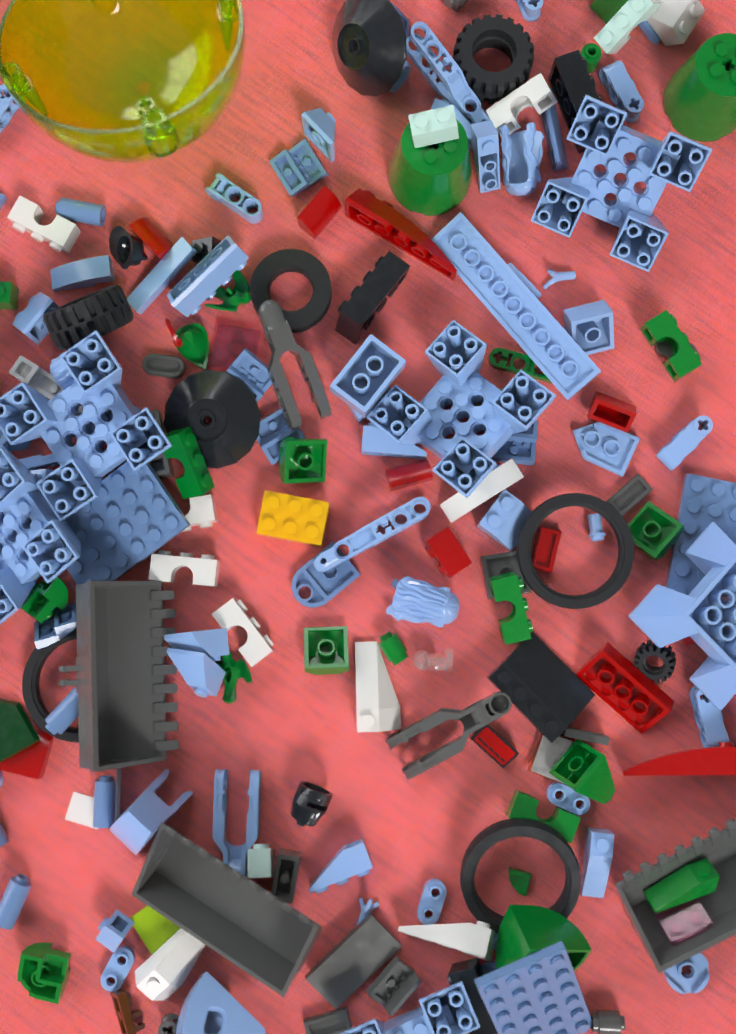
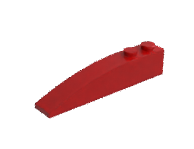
M360 188L347 197L345 200L347 218L451 280L455 279L457 270L446 255L420 228L395 210L389 202L380 201L375 198L372 192L368 190L363 191Z
M718 742L719 746L696 748L666 754L625 769L623 776L736 775V746H733V742Z

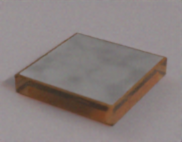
M541 734L528 771L564 784L549 772L575 741L559 736L551 743Z

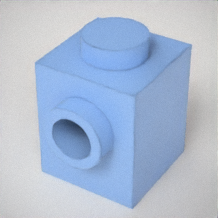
M116 909L110 919L105 917L99 925L98 930L101 932L95 940L114 953L135 922Z

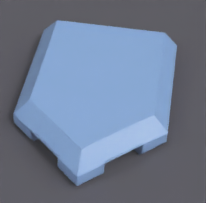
M598 421L572 431L584 460L621 477L624 476L640 440L639 437Z

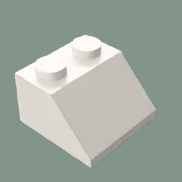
M659 0L662 5L647 20L665 46L683 44L705 12L704 7L699 0Z

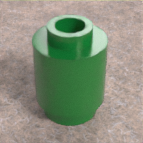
M589 43L583 46L580 54L587 61L588 73H592L598 66L602 51L598 45Z
M389 631L380 637L381 641L378 645L388 661H391L393 665L402 662L408 657L406 653L407 648L397 632L392 634Z

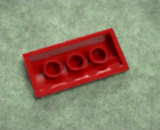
M608 642L575 674L641 734L672 710L675 702Z
M35 729L40 741L0 763V770L37 780L43 778L54 737L45 731Z

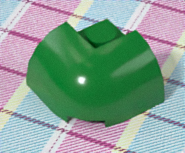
M58 577L50 583H47L45 579L40 583L36 582L20 609L42 624L44 620H48L52 616L55 607L62 611L65 609L69 597L67 587Z
M42 942L27 946L21 953L17 975L18 982H21L23 987L29 992L28 996L59 1004L70 974L71 953L52 949V943Z

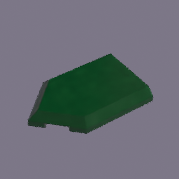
M0 698V763L40 741V738L21 704Z

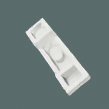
M21 355L9 371V374L25 382L48 399H52L63 391L56 384L51 374ZM80 405L78 408L79 414L83 412L82 405Z
M512 458L491 471L468 498H465L458 492L440 504V506L452 523L516 483L524 475Z

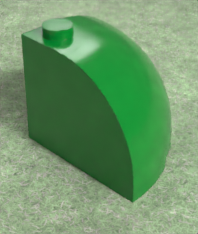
M509 905L498 931L496 966L499 969L562 941L572 968L576 970L585 961L592 949L582 932L559 913L534 905Z

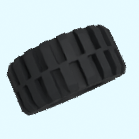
M496 14V17L484 15L481 20L479 17L472 20V25L468 23L463 27V31L458 34L456 44L454 45L453 59L461 68L468 86L481 103L488 101V104H494L495 101H500L513 90L528 81L533 65L534 46L530 42L531 37L529 33L523 32L524 27L520 23L516 25L514 19L509 17L504 19L502 18L503 15ZM495 48L504 52L512 65L503 71L490 72L481 68L473 56L482 49Z
M113 285L44 314L43 321L55 346L60 350L72 348L96 330L101 336H104L125 326V324L133 320L134 314L122 288L119 285Z

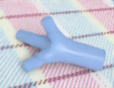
M548 269V273L553 278L543 288L547 289L550 285L559 281L574 280L576 273L575 271L557 272Z
M359 898L361 912L356 926L380 905L378 901L372 904L373 900L369 899L365 905L363 898Z

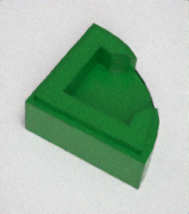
M509 867L508 875L512 886L519 894L526 896L532 874Z

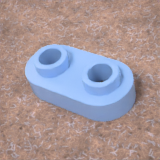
M554 782L547 788L546 796L548 800L562 809L576 815H583L590 808L588 797L577 793L563 783ZM557 791H562L561 798L555 797ZM582 800V806L576 807V802Z
M433 878L428 880L423 888L417 908V915L420 922L425 925L435 924L443 907L446 887L440 879ZM437 888L439 889V894L433 895L431 891ZM427 910L433 912L431 917L424 915Z
M122 945L112 954L100 978L101 986L106 991L114 992L118 990L126 979L136 958L135 952L130 946ZM120 956L125 957V963L120 962ZM108 977H113L115 983H110Z

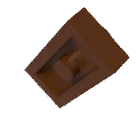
M122 989L110 992L121 1033L136 1034V1032L144 1029L145 1023H133L136 1017L142 1015V1012L139 1010L131 1012L132 1000L129 993Z

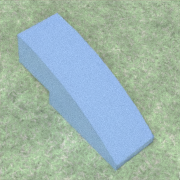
M109 255L74 261L50 270L53 291L94 287L95 283L115 281L113 262Z

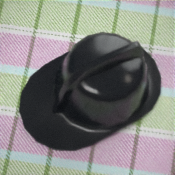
M115 226L112 229L109 237V249L113 258L123 269L139 265L141 261L147 260L148 257L144 252L142 240L130 235L121 226Z

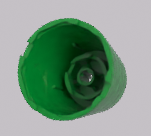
M723 33L709 38L672 75L666 85L663 95L665 115L667 114L673 123L672 127L686 138L699 142H711L731 134L736 129V34Z
M457 119L459 139L419 148L414 147L410 122L405 127L390 161L388 180L394 197L407 210L425 214V216H437L453 210L466 197L471 185L472 168L467 134Z

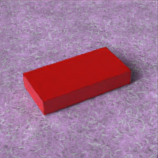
M544 526L539 527L532 556L534 569L552 573L562 531Z

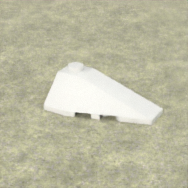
M377 641L355 642L357 732H382L401 729L400 704Z
M477 921L476 924L399 926L398 931L428 942H435L450 949H457L465 954L492 962L495 931L489 929L490 924Z
M182 928L179 929L135 970L136 987L153 1001H166L183 985L206 945Z

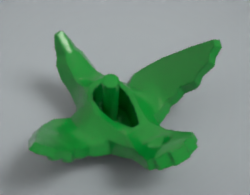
M236 270L232 274L235 281L232 290L229 287L224 290L220 286L216 289V294L213 297L223 301L222 304H205V306L217 310L235 312L239 305L248 304L251 300L249 294L250 286L241 271Z
M229 650V655L222 656V663L215 661L226 672L223 678L225 690L222 700L228 704L237 699L236 685L238 679L244 678L247 683H252L251 673L244 659L234 661Z

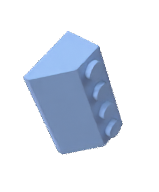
M227 235L167 293L171 305L186 317L190 314H196L201 308L200 305L205 300H210L216 294V289L221 284L223 286L226 285L236 270L240 271L247 264L246 260L249 257Z

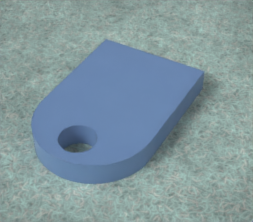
M334 542L330 543L302 566L292 579L293 595L304 606L315 608L325 605L361 575L349 560L325 572H318L313 565L315 559L319 554L334 547ZM338 548V555L340 557H345L342 551ZM323 559L321 563L325 564L327 560ZM304 586L311 589V596L308 599H302L299 596V590Z

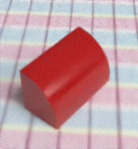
M324 185L297 217L299 227L316 239L342 208L341 203Z
M146 217L137 219L129 225L133 234L142 240L143 245L159 261L174 246Z
M596 391L587 417L628 433L637 412L636 406Z
M427 459L385 470L390 491L433 479V473Z

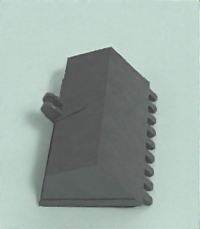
M86 581L83 584H76V665L59 666V672L62 673L76 671V680L62 679L59 681V686H76V693H78L79 768L98 772L167 760V750H177L179 748L178 740L166 739V731L178 730L179 723L177 721H166V712L178 711V703H165V694L176 693L178 686L176 683L165 684V675L176 674L177 668L175 665H164V656H169L166 651L168 648H172L171 646H164V635L175 634L176 629L174 627L163 628V619L175 617L174 609H163V600H173L175 592L173 590L162 591V581Z
M733 818L726 821V828L721 831L717 827L708 831L709 837L703 840L700 836L692 838V846L686 849L682 844L674 848L675 854L667 857L665 853L658 855V863L652 866L648 862L642 863L640 865L641 871L634 875L631 870L622 874L624 880L615 884L624 911L659 973L736 935V821ZM707 858L720 876L715 892L655 913L645 898L644 891L687 864Z
M164 823L160 824L132 891L134 897L282 997H285L293 980L301 970L323 929L322 926Z

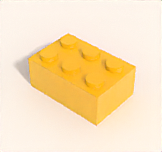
M265 490L256 533L260 536L322 547L330 503Z

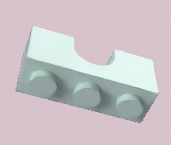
M628 0L594 39L606 54H616L631 38L629 33L639 23L647 21L662 3L659 0Z

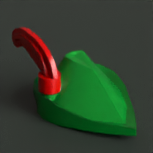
M165 318V323L173 337V343L177 350L188 361L206 370L209 360L210 343L208 334L203 326L198 323H192L183 326L175 333L169 319Z

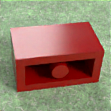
M446 527L425 542L427 554L431 559L433 557L436 558L439 563L437 568L443 577L447 575L448 578H451L472 564V561L449 527Z

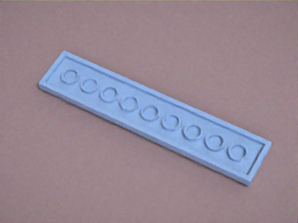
M461 212L431 239L456 268L459 277L567 400L572 398L602 372Z

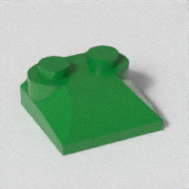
M295 437L283 439L280 445L279 460L281 481L284 484L325 482L327 439H297Z
M649 501L628 524L634 545L642 550L648 558L655 561L666 554L678 540L684 529L683 524Z
M348 626L304 628L305 672L313 675L341 674L349 671Z

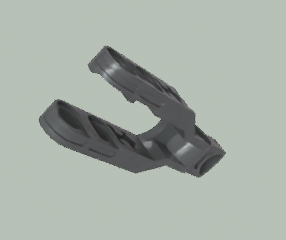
M271 299L264 301L259 307L258 314L272 352L267 371L288 427L291 430L301 427L302 420L280 363L282 354L287 351L296 357L304 381L308 383L312 394V403L315 402L321 419L331 416V408L312 355L296 344L291 328L284 317L279 303Z
M498 691L462 710L441 708L393 734L385 741L391 750L402 742H408L422 731L425 733L449 719H459L464 727L463 735L402 768L406 779H411L460 753L471 733L510 711L512 706L511 697L503 691Z

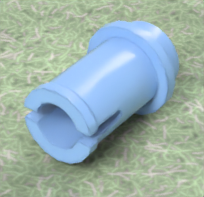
M587 515L590 529L588 537L591 538L592 542L604 540L606 533L603 532L601 515Z

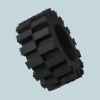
M647 640L646 644L643 642L638 647L633 665L650 680L655 679V683H659L660 679L664 682L674 672L676 654L675 651L672 652L670 645L667 648L666 646L658 648L651 640ZM651 655L658 656L663 660L664 664L661 667H653L647 663L646 658Z

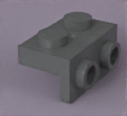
M395 956L368 987L366 992L372 999L384 1006L389 1015L393 1016L417 989L421 980L411 966Z

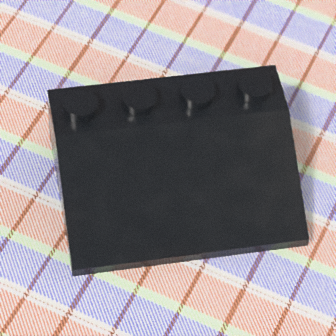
M531 632V639L522 641L486 678L499 691L507 693L511 697L512 705L549 742L553 743L568 728L595 694L534 632Z

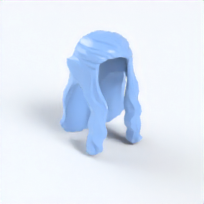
M534 122L526 125L527 130L513 132L510 135L507 125H502L499 128L502 137L503 185L511 195H530L536 189L537 184L541 182L539 166L543 156L542 140L544 135H542L541 131L536 130Z
M406 576L400 581L396 578L392 581V586L396 590L391 606H388L386 613L392 615L397 621L406 620L412 623L429 622L437 627H443L444 624H449L457 618L459 599L451 592L450 588L435 587L426 581L415 580L410 576Z

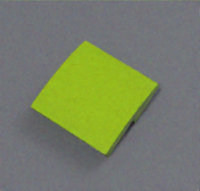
M148 905L130 917L135 922L133 925L134 929L151 955L181 929Z

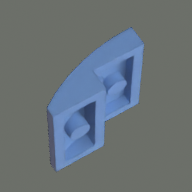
M303 139L289 151L284 149L269 161L291 197L312 187L329 175L306 139Z
M246 347L226 370L227 373L245 383L255 396L256 402L263 397L264 393L272 385L267 371L268 365Z
M281 408L260 420L259 435L256 439L271 465L280 460V445L283 439L287 437L306 439L299 427L293 430L288 427Z
M535 420L527 431L512 434L491 459L495 462L506 463L513 458L516 464L534 466L538 420Z
M75 602L67 604L63 611L54 608V617L44 620L42 624L35 622L34 642L37 650L61 640L77 627Z

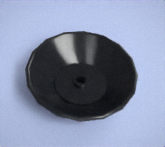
M346 0L336 17L333 29V54L338 71L348 86L361 95L378 96L389 91L400 78L406 60V34L401 16L390 0Z
M204 370L188 375L174 387L165 404L164 426L167 434L175 430L191 427L207 468L218 469L237 463L250 452L259 435L261 415L255 396L242 380L227 372ZM207 416L211 417L212 421L210 424L205 422Z

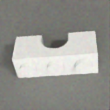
M539 73L516 90H513L509 95L494 103L486 112L500 136L501 130L499 128L502 125L508 126L510 135L520 128L518 115L524 108L534 107L540 115L558 102L544 77Z
M19 196L7 217L12 222V227L21 233H24V231L30 233V236L38 242L42 243L44 240L50 243L49 246L58 252L63 250L69 253L81 233L77 225L59 215H56L51 224L40 225V220L44 214L43 210L39 205Z
M209 494L189 498L190 510L185 517L191 525L182 532L190 531L192 526L200 525V528L212 527L213 523L218 522L214 496Z
M158 550V554H151L149 580L174 583L177 570L182 567H189L193 573L192 584L217 587L220 561L214 560L215 556L202 554L201 558H193L192 553L180 552V556H171V551Z
M232 598L212 613L222 629L227 628V632L235 626H242L247 631V642L238 650L249 665L253 667L274 651L272 648L274 643L267 634L263 636L259 631L261 625L254 617L250 619L245 611L248 608L241 599L237 601L235 598Z

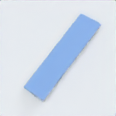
M181 237L128 296L127 301L129 305L142 315L198 251Z

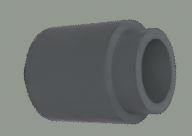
M596 1010V1013H591L590 1017L593 1022L592 1032H597L598 1034H621V1030H625V1018L623 1015H620L619 1010Z

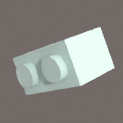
M453 105L408 115L415 148L459 139Z
M253 844V849H248V878L274 877V849L269 848V844Z

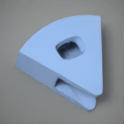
M167 768L109 829L135 855L157 833L160 824H165L193 794L191 790L183 793L171 806H168L159 798L155 791L167 778L170 772Z
M206 971L197 979L186 996L178 1018L176 1034H265V1028Z

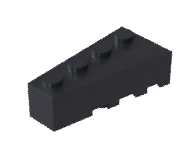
M390 251L385 257L381 256L377 260L376 268L372 272L369 270L363 278V284L360 287L357 285L351 292L349 301H343L338 309L340 313L335 331L355 345L360 340L359 337L362 329L367 330L376 315L374 312L380 313L388 300L386 296L391 298L409 271L410 265Z

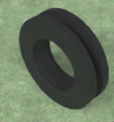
M298 249L276 251L265 257L253 272L250 282V296L254 309L258 314L260 305L264 301L271 299L270 288L272 282L279 275L286 272L303 274L310 280L313 286L311 300L305 307L297 311L282 310L292 333L309 330L316 326L329 310L332 299L329 274L324 265L308 252Z

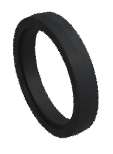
M583 493L561 494L541 503L525 520L517 541V561L527 585L546 602L567 609L588 608L611 598L626 582L634 560L633 537L622 515L602 499ZM569 506L588 508L600 514L612 527L618 542V559L612 575L601 587L583 595H565L549 588L537 575L531 559L532 538L539 524L549 514Z
M77 627L61 640L38 650L35 648L26 663L22 679L23 698L32 719L49 735L68 742H79V728L69 726L62 734L57 732L55 735L46 729L45 725L47 723L45 719L50 713L41 699L39 679L42 667L48 656L60 645L77 639Z
M512 818L486 827L472 840L463 857L460 883L465 902L477 921L490 924L489 929L498 934L504 916L491 910L481 900L474 885V876L478 862L484 853L494 844L512 837H530L540 840L553 848L560 856L565 865V885L560 897L549 909L565 918L569 917L575 908L580 894V869L575 853L558 831L537 820Z

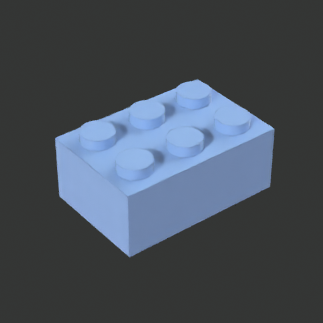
M370 334L331 383L330 392L363 417H366L404 369L406 360Z

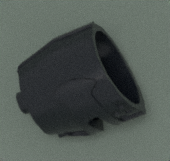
M302 781L293 798L291 816L297 820L296 823L300 826H315L326 813L333 794L316 784Z

